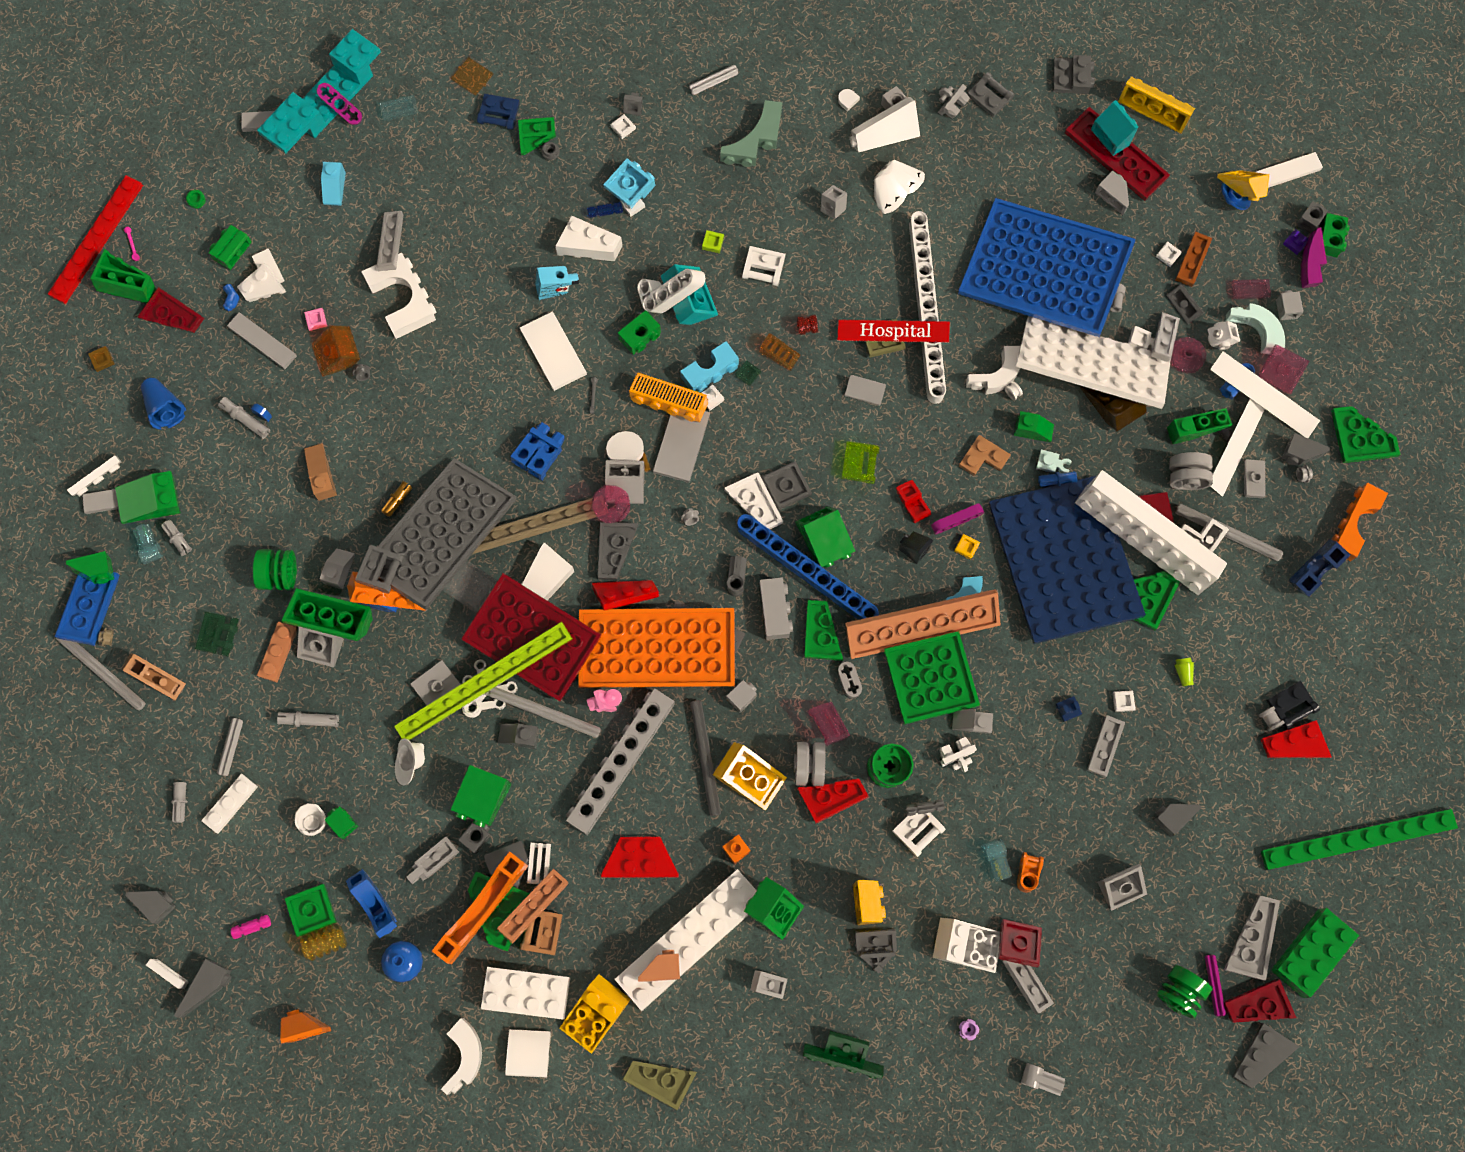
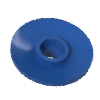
M1224 182L1222 183L1221 190L1229 205L1239 210H1246L1250 207L1251 200H1248V197L1239 195Z

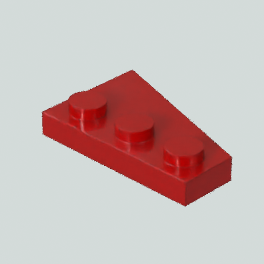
M652 580L592 583V589L604 611L659 597V591Z
M1317 720L1261 739L1268 758L1332 757Z

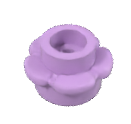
M971 1019L962 1021L959 1025L960 1036L964 1039L973 1040L979 1033L978 1025Z

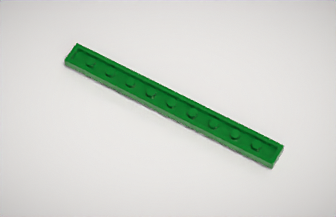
M1449 809L1262 850L1261 855L1266 870L1449 831L1457 829L1458 826L1453 810Z

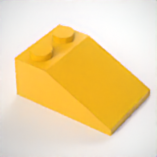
M736 742L732 744L713 773V776L765 811L787 778L746 746Z
M857 880L853 884L857 925L882 923V918H886L885 907L881 906L880 898H883L882 885L879 886L878 881Z

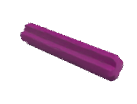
M1206 955L1205 962L1209 985L1213 989L1211 997L1215 1016H1225L1226 1012L1216 956Z

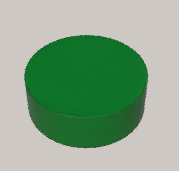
M192 190L187 194L186 201L190 207L197 209L205 204L206 198L200 190Z

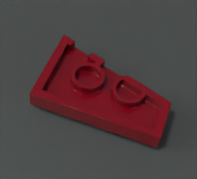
M1275 979L1224 1002L1226 1012L1233 1023L1296 1018L1280 979Z

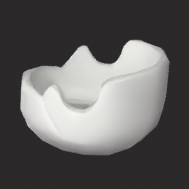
M307 803L300 806L295 813V825L304 835L314 836L321 833L326 826L325 813L316 804Z

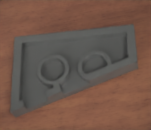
M1262 1023L1232 1077L1249 1088H1253L1300 1046Z

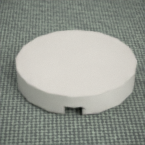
M624 431L610 438L606 450L610 460L639 461L643 457L644 446L639 435Z

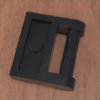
M1301 681L1266 700L1270 707H1275L1274 711L1279 719L1284 721L1282 726L1286 730L1291 728L1292 724L1311 713L1315 714L1320 711L1319 705L1312 699ZM1305 701L1306 708L1290 717H1286L1285 712Z

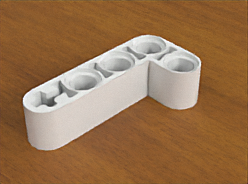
M685 269L663 285L655 280H640L638 283V293L644 310L660 314L666 312L702 287L705 283V274L702 271Z

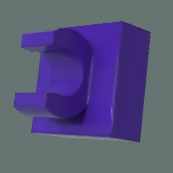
M1295 229L1283 245L1298 255L1305 247L1308 238Z

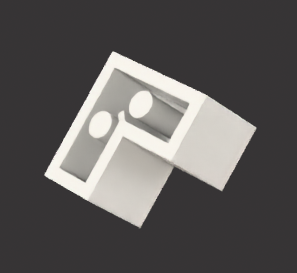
M1213 518L1208 521L1201 533H1198L1186 524L1181 526L1183 531L1212 552L1229 530Z

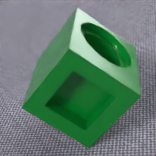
M342 807L333 808L328 812V817L325 819L326 823L343 840L359 827Z

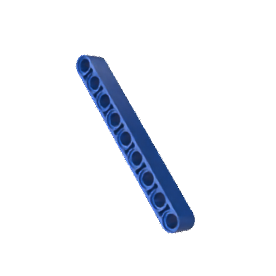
M747 514L739 517L737 529L742 536L856 619H865L864 612L870 611L874 616H878L876 606L755 518ZM743 522H748L751 524V526L746 529L743 528L741 524ZM758 533H763L766 535V538L760 540L756 537V535ZM778 544L781 546V549L775 551L771 546ZM793 555L797 560L790 562L787 560V557ZM808 566L812 569V572L805 573L802 571V568ZM823 577L827 580V583L824 585L819 584L817 579ZM841 589L843 594L836 596L833 590ZM856 600L859 605L851 607L848 602Z

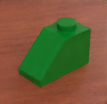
M1020 411L1016 420L1014 436L1051 443L1054 424L1039 414Z
M105 551L66 561L67 566L72 572L94 584H104L114 579L111 558Z

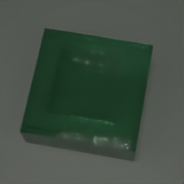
M746 360L735 376L751 386L761 374V370Z

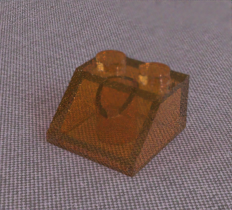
M331 325L312 343L322 376L349 369L360 360L359 352L349 326Z

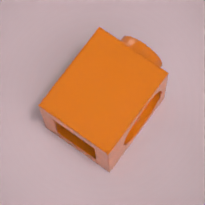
M739 834L722 846V849L734 865L751 851Z

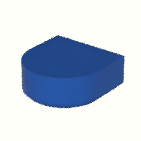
M256 403L251 407V411L267 422L272 418V415Z

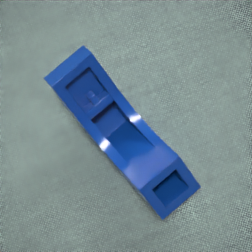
M363 869L346 880L349 891L365 910L379 938L389 934L397 927V920L392 910Z

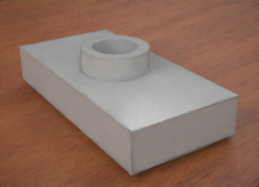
M1248 459L1244 461L1245 497H1265V461Z

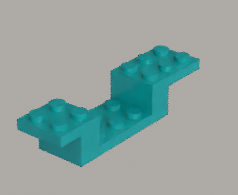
M352 29L329 53L334 66L303 98L292 92L257 129L258 133L285 154L306 132L313 138H316L338 114L318 96V86L322 83H328L350 101L373 77L369 65L381 53L380 48ZM322 88V96H324L325 94L329 96L331 99L328 102L331 103L332 99L335 96H337V94L335 93L334 96H332L329 93L330 88ZM338 99L335 101V107L343 109L345 102L342 99Z

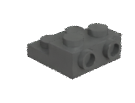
M1073 55L1072 59L1054 58L1053 92L1089 94L1090 89L1094 87L1095 77H1091V72H1094L1095 62L1091 61V56Z

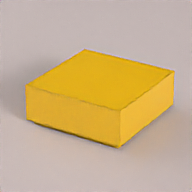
M963 534L954 552L971 560L980 542Z

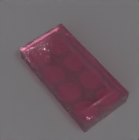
M1269 279L1233 280L1231 282L1233 299H1262L1271 297Z

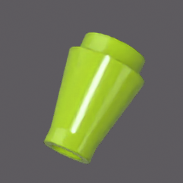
M1191 658L1175 660L1176 665L1174 666L1182 686L1194 685V662H1192Z

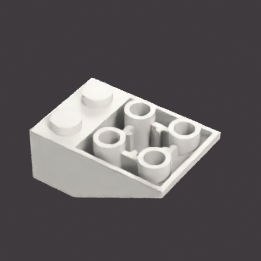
M940 918L933 958L995 973L998 961L1000 932L956 919Z

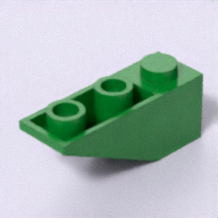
M1227 408L1174 419L1167 427L1173 445L1232 426Z

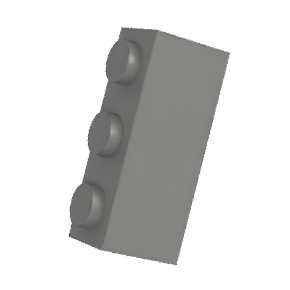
M783 577L760 580L759 586L766 640L789 638L790 632H793L792 620H788L787 614L791 613L790 603L786 602L785 595L788 594L787 583H783Z

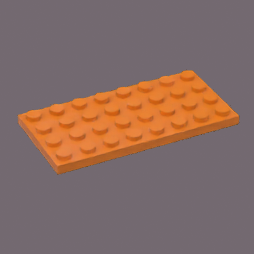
M734 608L579 610V621L602 634V637L579 672V688L735 686Z

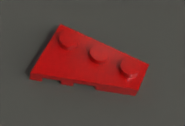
M860 779L825 784L824 786L797 788L815 824L868 798V794Z

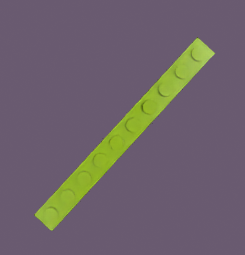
M563 622L557 624L395 725L396 730L402 739L405 738L410 741L573 638Z

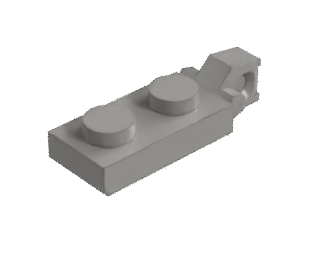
M444 837L414 862L415 864L412 866L414 871L406 878L412 884L420 878L424 881L455 857L459 851L447 837Z

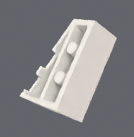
M571 216L556 244L557 255L615 261L622 248V239L616 234Z

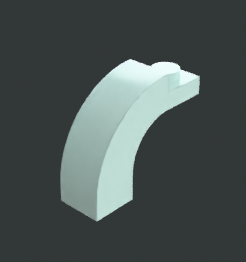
M1250 303L1246 309L1234 307L1226 314V321L1247 324L1257 330L1261 337V353L1280 355L1285 349V335L1282 325L1276 316L1264 307Z

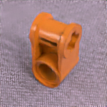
M1026 852L1022 853L1017 886L1020 891L1028 893L1037 887L1044 857L1040 856L1038 858L1027 855ZM1024 878L1031 880L1032 886L1030 888L1024 885Z

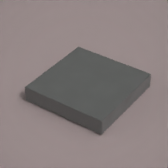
M796 461L762 476V480L778 511L812 495Z

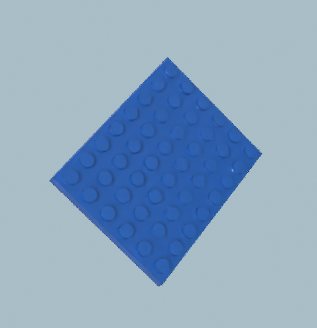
M995 198L958 294L1100 338L1136 239Z

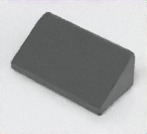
M1182 284L1166 295L1187 324L1205 314Z

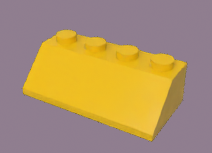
M1130 77L1118 100L1119 103L1179 133L1183 132L1195 110L1188 103H1183L1172 95H1167L1156 87H1151L1140 79Z

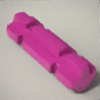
M264 915L259 920L256 918L241 924V927L239 925L232 927L230 932L233 939H238L243 934L246 936L259 931L261 927L264 929L271 926V920L268 915Z

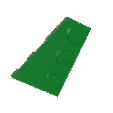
M808 600L804 658L843 661L827 601Z

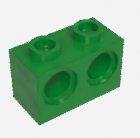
M1327 213L1322 219L1320 228L1322 230L1326 255L1337 258L1341 252L1345 251L1347 246L1345 236H1347L1350 225H1347L1348 217Z

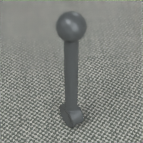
M596 377L591 378L590 414H594L595 391L598 382Z

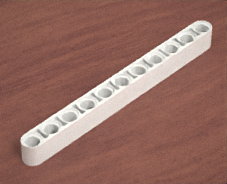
M918 211L911 216L909 230L919 321H939L928 219L925 213ZM916 238H922L924 241H918ZM922 254L925 258H920L918 255ZM920 271H925L927 275L921 274ZM922 288H927L929 291L924 292ZM923 305H929L931 308L926 309ZM921 342L927 398L931 403L937 404L943 400L946 393L941 342ZM929 356H934L937 360H930ZM936 373L939 377L933 378L930 374ZM932 391H939L941 395H934Z

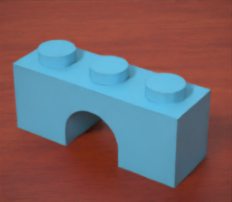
M727 341L711 351V358L715 362L712 368L703 369L695 361L680 371L681 379L690 390L701 393L708 387L707 385L720 381L723 377L722 375L727 372L732 373L738 368L739 357Z

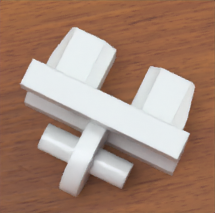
M966 737L955 742L959 749V752L955 754L950 745L939 749L942 767L957 761L958 763L952 765L954 771L961 768L963 772H967V765L972 763L970 757L965 760L963 758L977 750L975 745L971 746Z

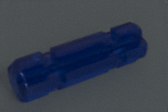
M622 203L598 205L597 208L594 206L588 207V217L613 215L614 212L616 214L622 213Z

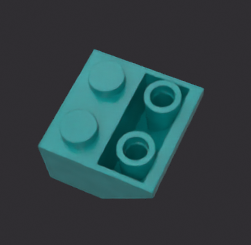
M1115 100L1094 121L1091 130L1114 156L1131 144L1138 126L1136 121L1126 113L1125 108Z

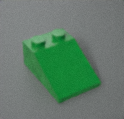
M171 471L150 474L115 487L122 524L181 513L175 479Z
M765 877L759 883L754 896L748 900L744 912L783 940L804 908V905L786 888Z

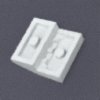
M509 1029L505 1074L507 1076L547 1077L551 1032Z

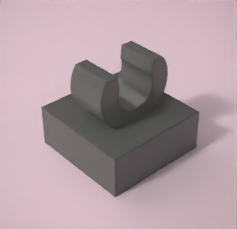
M632 92L631 95L625 94L623 113L641 116L643 97H639V93Z

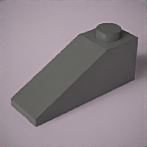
M205 959L174 1016L184 1018L223 987H226L231 980L230 973L232 970L211 959Z

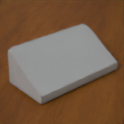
M850 375L845 396L880 406L886 384Z

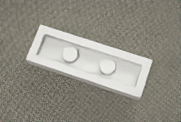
M113 456L67 491L72 496H82L88 491L87 487L92 483L97 485L104 480V474L107 472L112 474L120 468L118 464L121 463V460L117 456Z
M241 774L203 818L202 822L219 834L258 786Z

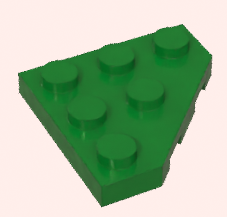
M1349 406L1333 408L1331 410L1343 463L1400 456L1397 437L1379 428L1380 425L1370 418H1365L1359 414L1357 409Z
M1164 571L1134 580L1146 614L1145 617L1135 619V621L1154 631L1157 630L1180 581Z
M475 872L468 888L472 902L475 901L491 877ZM512 886L482 925L488 944L504 951H509L512 943L497 928L530 893Z

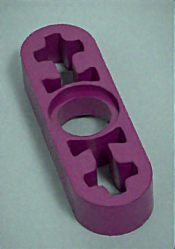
M322 83L318 86V96L351 125L361 123V112L328 83ZM322 88H330L329 93L332 96H334L335 93L337 94V96H335L332 99L331 103L328 102L331 99L329 96H327L326 94L322 96ZM342 99L345 102V107L337 109L335 107L336 100ZM348 106L352 107L349 109L351 113H358L357 121H351V117L347 112L345 115L342 114L348 109Z
M975 504L931 524V528L935 535L981 516L984 514V510L981 504Z

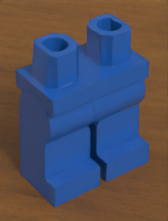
M543 422L536 429L534 427L531 428L510 456L513 464L528 471V473L543 481L546 472L561 453V446L565 440L564 435L559 432H555L552 438L548 437L547 434L550 431V427Z

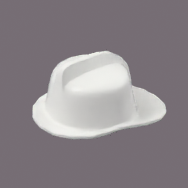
M405 738L400 740L395 762V775L401 785L409 784L414 770L424 764V745L422 743H411Z

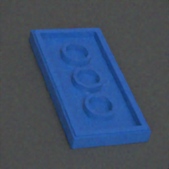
M113 572L114 579L104 584H94L77 575L55 634L57 639L95 646L120 576L118 573Z

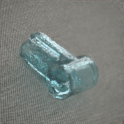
M149 524L137 526L133 532L139 546L138 554L143 564L146 565L163 558L162 549L155 540L151 526Z
M998 839L982 844L985 859L990 864L995 882L1013 877L1006 858L1007 851L1003 840Z

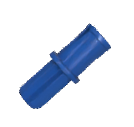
M1075 471L1068 473L1056 472L1055 474L1042 475L1038 478L1040 487L1061 486L1064 483L1077 482Z

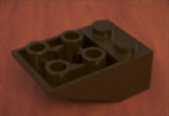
M1080 387L1104 421L1116 432L1147 413L1146 404L1088 387Z

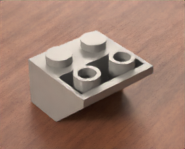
M606 460V503L644 504V461Z

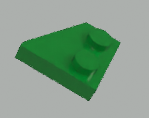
M554 117L518 120L521 155L533 151L556 137Z

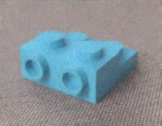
M628 158L603 184L604 188L631 209L656 186L654 176L649 172L645 173L637 162H631Z

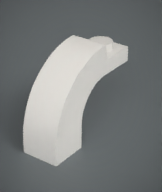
M1004 346L1001 352L1002 367L992 374H969L966 380V388H971L972 390L985 388V394H993L1004 390L1006 386H1009L1014 381L1020 370L1019 367H1016L1020 346Z
M461 1018L447 1033L460 1048L462 1059L458 1071L441 1089L446 1095H449L451 1092L455 1094L463 1086L462 1080L467 1085L471 1084L481 1065L482 1047L479 1036L464 1018Z

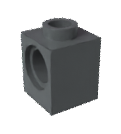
M1312 201L1296 225L1311 234L1318 227L1328 210Z
M472 823L460 837L459 841L473 853L477 854L492 836L488 833L490 828L486 825L483 828ZM475 831L481 832V839L479 841L472 840V834Z

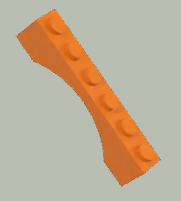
M509 851L475 901L445 933L432 952L447 964H453L528 865Z

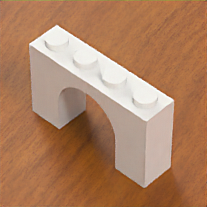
M402 253L398 254L396 270L378 271L376 264L362 271L372 293L393 284L406 285L412 290V298L409 304L403 309L385 317L396 339L435 321L434 314L437 313L433 304H428L426 299L429 297L424 287L420 289L418 284L421 281L416 272L412 273L411 268L413 266L409 258L405 259Z

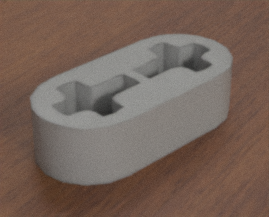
M851 662L841 663L838 668V676L844 693L849 698H857L861 694L862 685L856 668ZM844 666H846L847 669L851 668L852 670L849 673V679L847 678L846 673L842 674L841 672L843 671ZM851 681L854 687H858L856 694L848 691L850 688L849 682Z

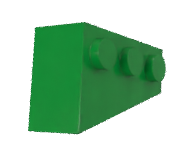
M104 249L90 278L96 291L148 303L156 290L149 275L134 266L128 265L121 258L113 256L106 249Z

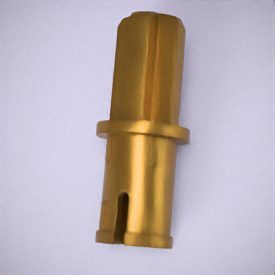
M402 481L394 494H390L391 498L381 509L384 515L390 517L397 507L403 504L404 498L412 490L410 485L406 487L408 483Z

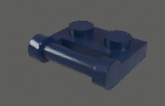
M484 94L477 123L505 126L507 129L513 130L520 105L519 100ZM486 114L495 115V116H501V117H507L508 120H507V119H502V118H496V117L486 116Z

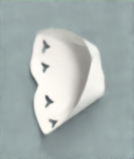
M896 160L886 164L874 178V197L882 213L886 214L896 210L903 203L907 194L917 190L924 181V172ZM886 203H887V204H891L890 207L888 206V207L885 209Z

